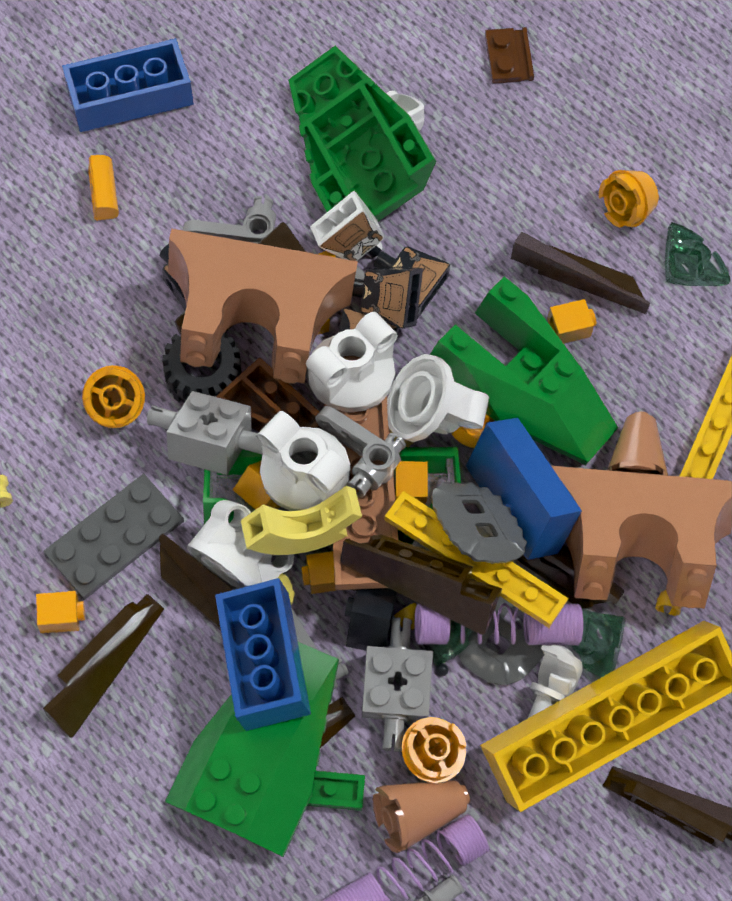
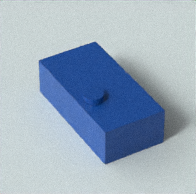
M176 38L62 65L66 87L80 132L194 105L191 81Z
M518 418L486 423L466 464L468 471L480 488L488 487L493 495L501 496L504 506L510 507L512 516L517 518L518 526L522 529L523 539L527 541L524 553L527 560L558 554L582 510Z
M277 578L216 594L235 717L246 731L311 715L289 593L281 580Z

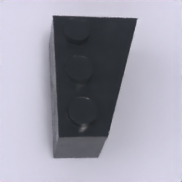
M390 588L352 589L356 591L355 598L348 597L344 615L350 617L346 647L367 651V646L386 647L388 630L398 592Z

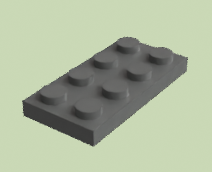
M143 473L46 548L44 554L85 600L158 543L159 536L162 533L167 536L184 522V518Z

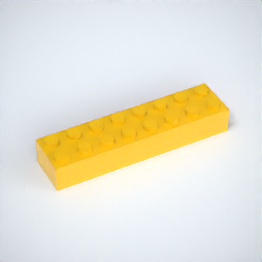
M702 621L481 744L482 751L506 802L519 812H522L732 692V652L721 627Z

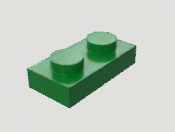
M315 771L313 781L315 784L308 806L362 811L365 775Z

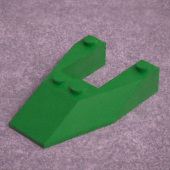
M504 276L487 293L475 314L520 351L508 365L505 366L456 324L437 342L430 355L443 359L449 365L454 382L489 396L486 414L494 421L518 418L534 441L586 466L619 427L584 370L529 296Z

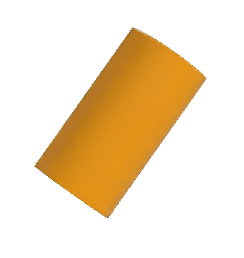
M90 155L88 174L94 220L117 218L119 209L112 159L106 155Z

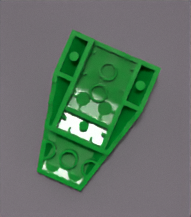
M336 46L332 47L288 79L295 112L299 116L300 135L304 138L306 147L304 151L306 161L310 165L311 174L309 175L311 183L327 212L351 192L355 191L379 222L424 190L437 161L416 124L404 109Z
M298 642L311 715L246 731L235 717L231 694L193 741L165 800V803L206 820L281 857H284L313 794L315 784L313 781L316 766L318 767L321 754L319 751L322 736L326 729V716L329 703H331L339 664L338 658Z

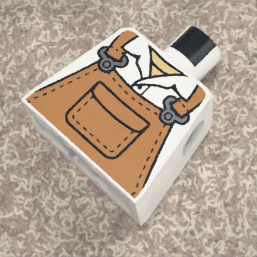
M355 191L351 192L310 226L318 246L342 259L357 261L365 254L374 258L382 251L381 241L384 239V234L375 216Z

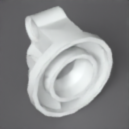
M370 312L365 315L355 329L344 330L323 340L312 351V354L306 361L309 386L317 399L327 406L344 412L365 411L380 404L389 394L395 379L393 346L398 335L377 312ZM357 356L361 358L358 360L350 361L344 359L343 357Z
M424 354L413 358L406 364L394 380L387 398L388 426L396 434V437L400 436L403 440L411 442L425 439L432 432L448 434L456 431L461 426L470 429H482L489 396L454 382L451 368L443 359Z
M279 411L257 434L263 451L260 467L261 479L266 493L277 505L289 511L308 509L320 504L347 486L351 470L349 458L344 446L330 433L320 428L299 427L292 417L283 411ZM302 451L318 454L314 461L305 465L298 464L290 458L295 453Z
M222 500L214 505L209 520L187 545V550L190 554L234 590L277 579L280 574L287 572L293 565L294 554L276 555L275 560L271 562L272 554H264L247 549L241 520L251 512L242 504ZM234 510V518L229 523L228 516Z

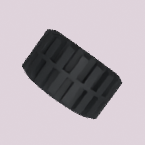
M226 331L221 337L220 352L215 359L220 364V367L210 376L196 377L185 370L188 363L180 362L181 336L175 334L171 338L172 344L167 343L165 347V355H163L162 359L165 382L169 393L173 392L174 399L178 403L182 399L185 403L192 391L216 397L242 373L239 348L235 347V340L231 336L226 337Z

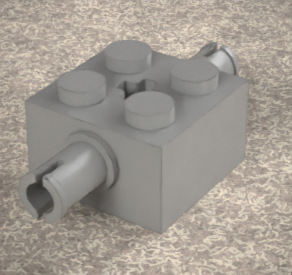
M192 391L178 412L152 405L151 409H149L147 424L168 429L166 434L169 460L228 475L242 449L263 455L262 444L257 437L258 433L251 432V406Z
M392 618L390 646L387 648L367 646L361 718L382 719L385 721L382 750L391 751L392 738H395L394 752H401L404 722H416L422 718L429 717L433 651L412 650L410 648L412 620L404 618L402 631H400V618ZM394 679H399L401 684H403L400 691L394 690V685L391 684Z

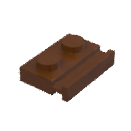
M522 27V30H514V28L485 30L492 84L533 81L534 71L527 27Z

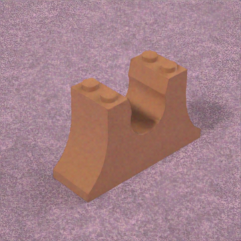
M171 229L168 273L180 286L187 305L181 329L180 362L188 363L194 367H212L220 352L223 333L235 324L251 322L266 328L274 338L272 351L273 378L281 379L286 383H305L306 361L310 356L311 348L318 332L332 315L344 307L350 306L358 261Z
M552 466L582 510L565 540L574 565L575 598L607 600L617 561L627 557H642L655 562L664 570L667 576L666 591L672 606L705 609L717 566L715 544L731 534L732 481Z

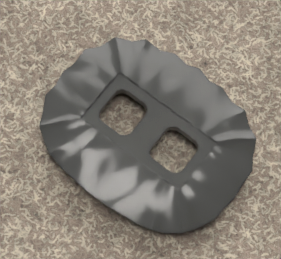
M443 482L438 488H434L432 493L433 510L438 521L442 524L444 532L449 536L451 543L458 547L461 554L469 556L475 562L495 564L517 560L525 553L527 541L523 539L522 529L518 526L517 518L512 516L510 507L503 505L501 496L493 495L488 487L478 488L472 482L466 484L457 482L447 484ZM463 503L477 505L481 513L471 514L467 512ZM476 526H488L494 537L481 536Z
M500 597L495 608L496 616L503 603H507L511 609L516 608V606ZM506 606L502 608L498 623L499 635L510 642L504 654L498 655L486 646L487 640L495 630L493 616L486 633L482 635V643L480 645L478 644V633L465 627V643L461 644V624L455 636V650L461 662L477 676L498 685H508L523 679L545 655L541 650L543 645H528L526 643L524 626L520 630L515 629L516 641L514 645L511 644V625L504 621V617L509 612Z

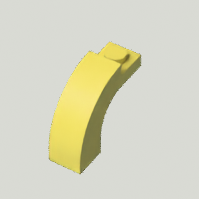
M345 486L320 504L304 510L282 511L263 504L241 520L247 549L264 554L290 555L317 550L348 536L346 527L360 519L362 514L356 490Z

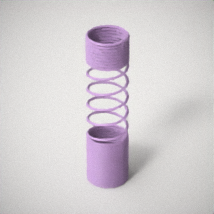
M418 603L415 610V637L417 643L422 645H446L450 637V619ZM503 603L498 610L497 616L495 611L493 613L495 623L494 642L496 645L499 642L498 623L502 608L506 606L512 624L511 644L514 645L516 641L515 620L519 608L516 607L513 615L510 606L507 603ZM578 603L566 604L550 628H547L524 612L523 625L526 643L528 645H579L583 636V612ZM461 625V644L463 645L465 643V626ZM478 633V644L480 645L482 643V635Z
M469 814L463 815V818L460 817V819H457L454 823L452 822L446 828L443 827L442 831L438 830L437 832L439 848L442 850L440 833H442L447 844L450 845L451 842L457 849L459 856L456 855V859L463 866L489 852V844L482 830ZM423 839L422 850L424 857L428 860L425 849V842H427L438 853L449 871L453 873L454 871L450 863L439 849L429 840ZM408 848L407 859L409 866L413 869L410 858V851H412L426 866L434 880L438 882L439 880L435 872L423 857L414 849ZM393 857L392 868L394 875L398 878L395 867L396 860L409 873L419 889L423 891L424 889L420 881L399 858ZM378 866L377 877L379 883L368 872L362 878L359 877V880L356 879L350 885L347 884V887L344 886L338 892L335 891V894L332 893L323 901H390L381 888L383 883L380 869L387 874L407 901L408 896L394 877L384 867Z

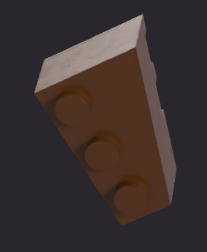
M260 357L216 396L217 398L251 406V428L258 432L279 411H283L292 417L299 427L322 429L316 421L319 411L289 383L273 378V369Z

